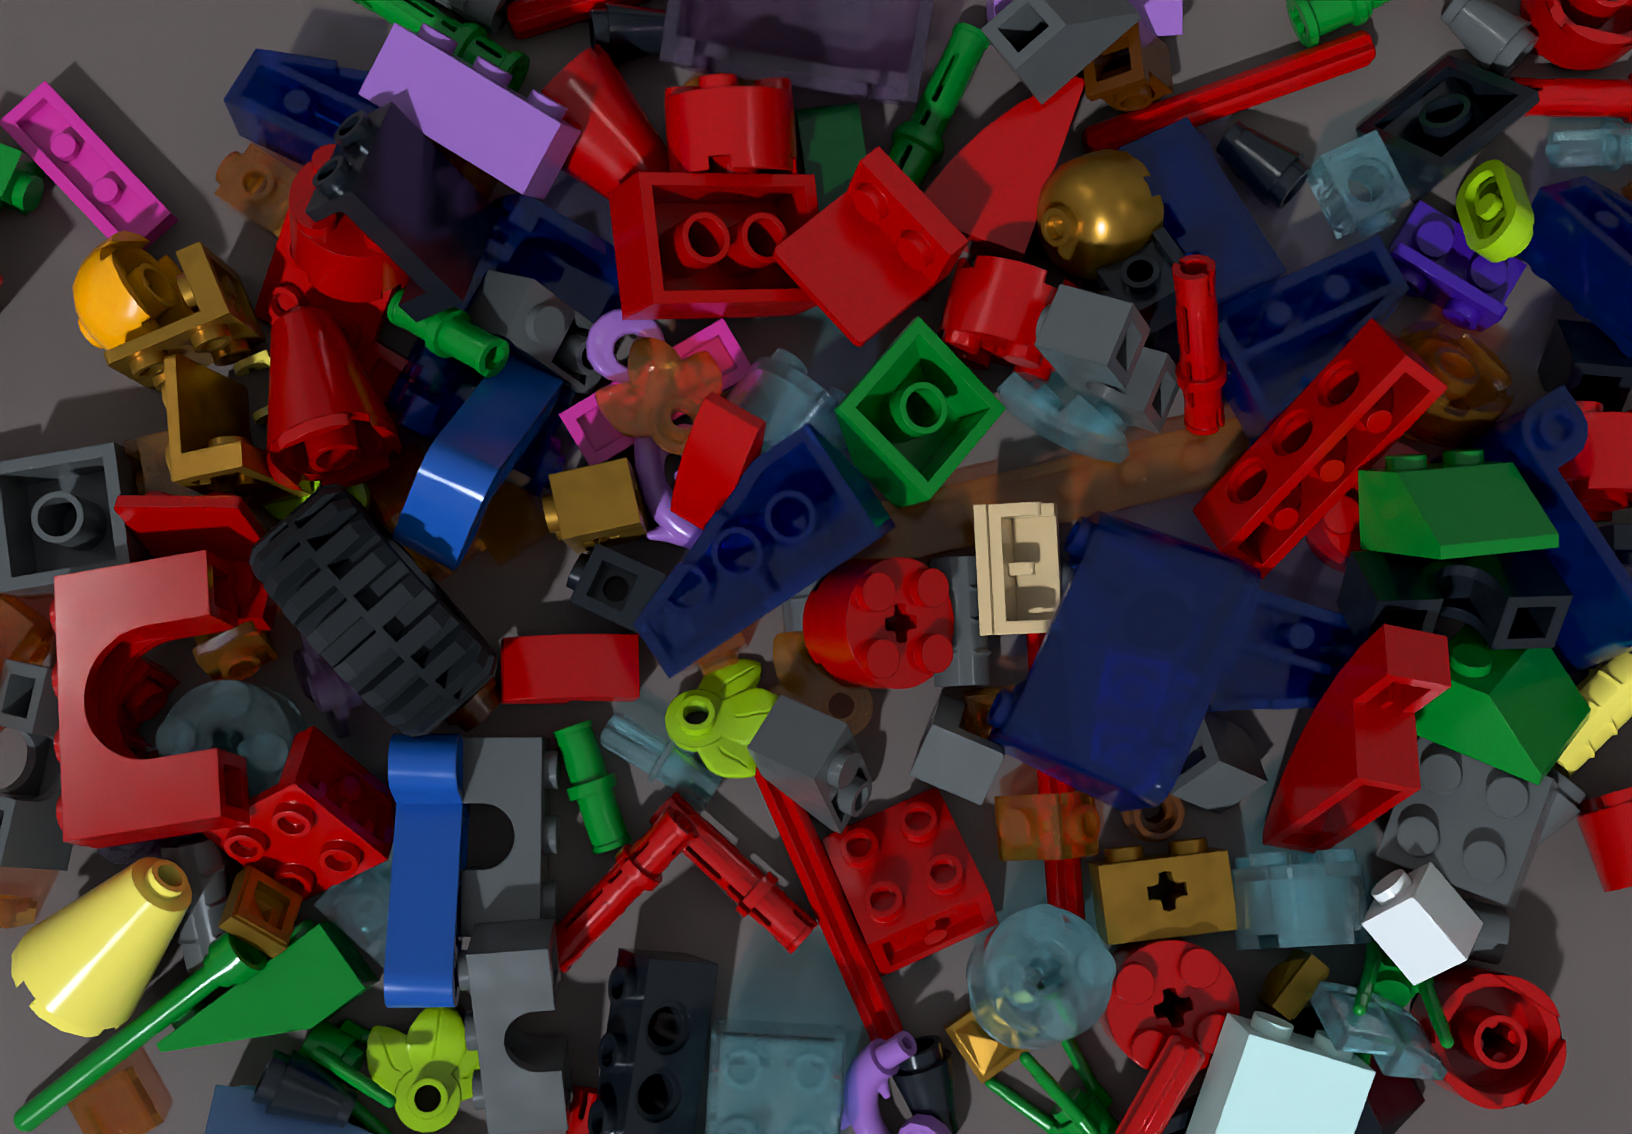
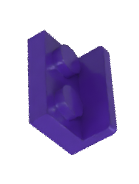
M1419 200L1409 211L1375 268L1389 276L1388 282L1399 292L1416 298L1422 296L1442 308L1441 313L1443 317L1453 325L1465 330L1476 329L1479 332H1483L1503 318L1508 309L1504 303L1527 264L1515 257L1507 258L1497 263L1489 262L1468 247L1461 224Z

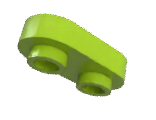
M1497 159L1488 160L1475 168L1461 185L1455 202L1467 245L1489 262L1497 263L1507 258L1515 257L1530 243L1534 225V212L1521 176Z

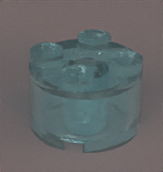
M778 348L771 357H758L726 399L766 421L760 465L756 472L784 490H787L793 481L803 485L804 487L799 496L812 498L848 451L834 412V408L847 394L835 387H829L826 391L806 376L808 369L801 360L792 353Z
M217 680L192 689L174 704L157 730L155 744L159 757L213 748L228 751L231 747L230 737L232 735L243 736L244 741L237 746V750L240 756L245 757L247 761L248 795L251 798L279 783L296 734L307 729V726L296 706L281 693L243 681Z
M1355 848L1318 850L1314 854L1299 855V864H1291L1290 852L1249 854V857L1235 858L1236 869L1231 870L1236 909V950L1372 943L1371 935L1361 924L1368 911L1363 862H1357Z
M1038 904L1020 910L1006 918L981 938L972 950L966 966V979L970 997L969 1004L978 1024L989 1036L1001 1044L1023 1050L1054 1047L1082 1034L1092 1027L1108 1005L1113 979L1116 975L1114 958L1106 949L1104 942L1097 932L1074 913L1050 904ZM1034 968L1038 969L1044 976L1042 983L1045 988L1042 990L1037 989L1032 983L1037 974Z

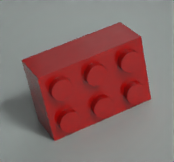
M637 172L608 192L622 320L796 316L817 306L773 259L775 247L819 213L814 174Z

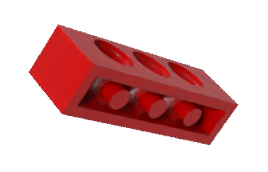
M1371 318L1201 499L1192 511L1220 553L1263 580L1358 482V470L1370 469L1449 387L1412 348Z

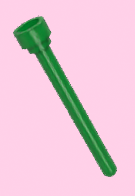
M226 931L209 944L208 954L204 957V965L20 1107L14 1114L13 1122L15 1127L22 1132H30L36 1129L219 986L230 987L233 984L243 985L267 966V955Z

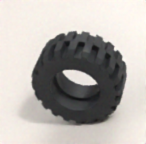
M339 483L321 486L253 545L249 558L252 571L263 583V588L269 596L279 605L289 621L305 636L308 643L318 654L323 656L346 683L358 692L359 696L372 708L374 707L392 726L395 725L405 735L415 737L429 734L495 676L499 658L449 596L401 544L392 541L393 535L357 498L351 495Z

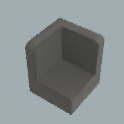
M942 693L919 742L909 775L982 805L1003 762L1005 748L959 728L965 702Z
M1201 708L1157 739L1155 750L1171 795L1214 813L1226 811L1268 782L1249 732L1245 728Z

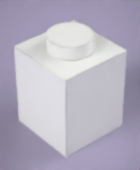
M1432 862L1408 874L1403 869L1395 870L1375 885L1371 891L1374 900L1361 924L1413 986L1468 959L1483 922Z

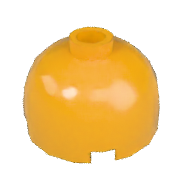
M124 230L110 236L95 247L82 261L72 286L75 310L79 317L78 325L80 331L97 348L110 350L197 313L189 308L179 290L176 277L183 274V272L167 254L156 261L148 252L143 250L142 248L151 241L139 234Z

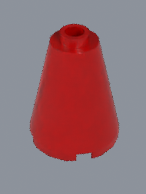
M596 44L594 49L588 47L582 51L541 90L543 94L568 109L562 120L581 131L561 171L609 200L608 192L637 172H669L668 153L665 143L611 57L599 44Z
M300 305L288 309L274 322L271 328L266 460L274 481L289 489L303 491L300 481H320L321 486L339 483L344 488L362 484L382 474L391 466L388 455L393 450L398 454L401 452L402 445L399 431L335 317L328 311L311 305Z

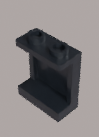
M392 101L369 114H366L364 111L353 113L338 127L334 134V140L337 142V145L330 159L317 171L312 180V184L316 189L305 213L314 222H318L336 212L346 214L409 275V281L398 306L416 323L463 303L498 211Z

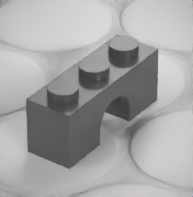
M1060 284L1052 304L1047 305L1039 316L1034 344L1093 414L1159 434L1161 433L1179 390L1175 378L1176 364L1168 353L1144 347L1151 328L1133 303Z
M5 659L0 679V726L18 730L26 741L28 754L26 765L21 775L11 785L0 789V867L67 871L74 844L63 842V831L56 817V804L61 795V770L54 751V736L59 728L58 697L53 690L51 679L53 667Z
M463 738V803H484L500 808L511 820L515 838L510 854L499 865L472 866L462 870L461 937H471L475 924L550 918L558 920L560 887L558 881H549V855L559 854L560 818L559 815H549L550 789L560 788L561 756L560 751H550V738Z
M555 918L475 924L468 949L459 950L457 958L459 988L461 991L470 990L473 1009L467 1010L465 1015L466 1046L468 1051L478 1050L480 1069H474L472 1078L475 1110L485 1109L488 1134L568 1130L573 1099L568 1037H535L524 1032L515 1022L517 1017L529 1012L555 1010L561 981Z

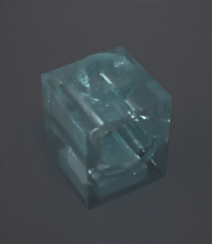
M1377 129L1321 155L1311 166L1312 173L1307 180L1337 240L1357 230L1361 238L1364 239L1389 227L1397 221L1393 213L1411 197ZM1348 180H1356L1363 183L1370 192L1371 202H1363L1356 199L1349 191Z

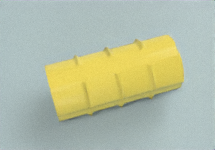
M1614 649L1594 669H1589V674L1576 686L1591 708L1588 721L1553 766L1554 769L1565 777L1570 778L1589 758H1594L1595 752L1612 735H1618V730L1632 717V654L1625 650Z

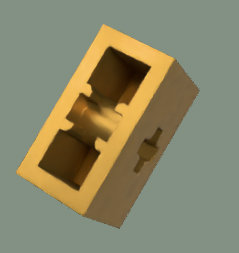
M627 458L548 475L552 493L542 495V505L549 532L556 533L558 541L563 540L577 554L592 551L596 543L610 547L647 538L646 535L649 527L643 499L640 494L636 473Z
M1207 837L1168 841L1169 853L1144 856L1143 845L1104 849V861L1088 862L1098 939L1107 945L1239 930L1228 850L1214 847L1208 848ZM1158 873L1161 874L1162 878L1174 881L1175 891L1164 894V904L1160 900L1148 896L1147 887L1158 884Z

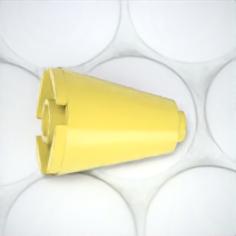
M156 857L141 858L28 930L12 953L11 975L16 987L24 981L29 991L35 997L29 1005L35 1014L60 1031L82 1037L99 1036L104 1029L115 1027L116 1030L124 1025L135 1012L192 901V890L185 872L177 864L169 860Z

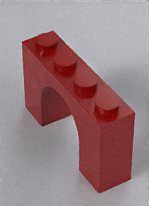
M201 550L54 576L55 599L50 604L49 617L52 628L56 633L57 663L52 669L51 679L53 690L58 697L59 728L54 736V751L60 763L61 795L56 804V817L63 831V842L99 849L249 825L250 811L247 761L245 757L219 748L152 759H140L124 741L117 718L118 697L124 679L133 665L145 653L168 641L239 629L235 566L208 550Z

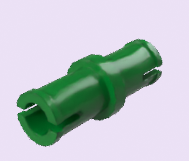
M406 287L397 291L391 298L387 311L389 321L424 340L425 346L435 355L442 358L454 357L487 378L498 374L506 365L510 352L508 342L471 323L470 316L462 309L453 306L416 323L398 306Z
M592 719L554 731L552 734L556 738L572 785L566 788L570 801L577 800L592 845V853L596 855L628 844L632 841V838L628 834L613 787L618 785L615 773L607 772L592 727Z

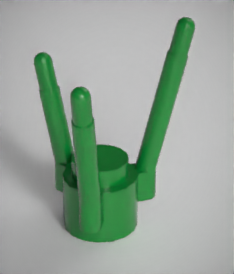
M1370 941L1366 945L1364 968L1353 1004V1012L1358 1016L1363 1015L1356 1055L1370 1067L1380 1007L1386 1009L1402 1008L1415 997L1416 993L1421 994L1440 1044L1444 1048H1451L1454 1045V1039L1434 989V976L1413 986L1376 941Z
M1038 987L1035 992L1036 997L1082 1081L1086 1092L1080 1087H1075L1066 1092L1029 1052H1022L1019 1060L1037 1083L1054 1100L1055 1105L1051 1110V1114L1055 1120L994 1076L985 1082V1086L1043 1129L1047 1134H1114L1120 1123L1107 1109L1113 1102L1112 1097L1098 1083L1047 989Z
M349 1019L343 1023L340 1029L326 1020L318 1024L309 1034L299 1052L385 1107H394L396 1097L359 1072L365 1060L366 1052L358 1048L359 1044L367 1045L370 1030L361 1027ZM358 1100L356 1101L351 1116L365 1129L373 1134H393Z

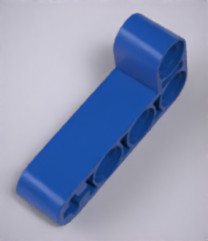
M509 352V358L503 369L495 376L485 377L430 446L417 472L395 527L392 541L456 571L476 536L490 501L550 416L564 386V380Z
M429 733L415 737L405 734H392L388 751V781L391 794L396 802L384 964L385 1005L387 1008L457 1007L460 993L457 976L458 952L462 950L463 937L460 936L461 872L467 868L471 803H463V738L460 733Z

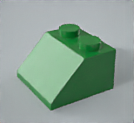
M919 316L906 326L834 408L853 465L897 509L930 500L1006 410V407Z
M1484 449L1442 451V463L1427 464V454L1385 456V468L1358 470L1360 549L1443 560L1559 548L1558 531L1514 463L1484 461Z
M1466 623L1448 642L1451 687L1415 713L1417 735L1539 786L1588 721L1591 708L1551 648L1491 650L1480 632Z

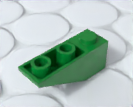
M308 918L293 928L288 948L275 958L269 960L267 966L243 985L233 984L227 987L229 991L210 1005H208L205 999H202L171 1023L174 1031L159 1041L156 1046L160 1052L311 1029L336 1014L379 982V980L335 918L320 923L317 926Z

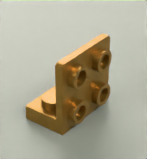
M200 241L175 251L184 272L176 277L179 290L189 308L197 313L103 353L110 368L148 389L155 388L157 391H161L162 383L165 380V356L180 354L205 367L213 363L216 366H227L247 358L252 353L251 347L267 341L239 274Z
M180 354L164 357L165 380L162 383L161 393L167 409L169 442L165 449V459L170 470L171 482L205 495L215 491L230 493L241 497L249 508L312 495L311 481H300L303 491L292 490L275 482L268 469L266 451L251 445L248 392L244 385Z

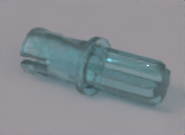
M1612 121L1605 123L1602 128L1556 130L1549 136L1548 145L1545 146V156L1549 158L1550 165L1554 168L1600 166L1604 171L1615 172L1622 165H1632V127H1623L1619 122Z
M615 713L600 735L599 742L601 746L648 773L649 776L646 781L652 784L654 779H657L699 804V807L703 809L723 777L709 771L703 761L676 746L672 739L667 741L622 713Z

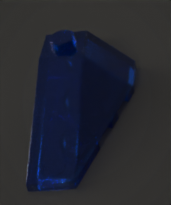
M811 423L805 424L752 461L741 476L739 484L722 507L710 518L704 527L705 530L684 559L674 567L633 623L669 679L897 527L862 474Z

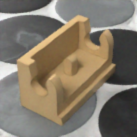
M1018 502L973 505L980 636L1064 632L1057 503Z

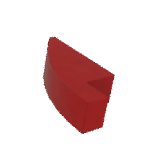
M1073 77L1042 105L1034 96H1031L982 129L948 162L924 192L934 205L969 240L963 251L976 256H995L1022 261L1037 221L1039 194L1043 185L1054 173L1085 85L1083 78ZM932 289L919 300L928 302Z
M1383 624L1359 647L1337 674L1317 704L1297 741L1281 777L1262 832L1263 845L1322 855L1421 789L1415 713L1451 687L1447 636Z

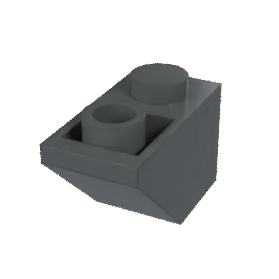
M1013 0L984 25L981 31L1009 68L1042 105L1142 18L1127 0Z
M488 270L466 311L470 316L471 323L507 341L510 353L563 379L565 387L586 397L592 395L602 377L594 371L586 354L585 344L589 329L593 323L535 279ZM616 342V344H615V350H616V348H617L619 342Z
M781 694L747 749L762 777L829 829L841 834L852 816H859L865 809L872 792V778L847 723Z

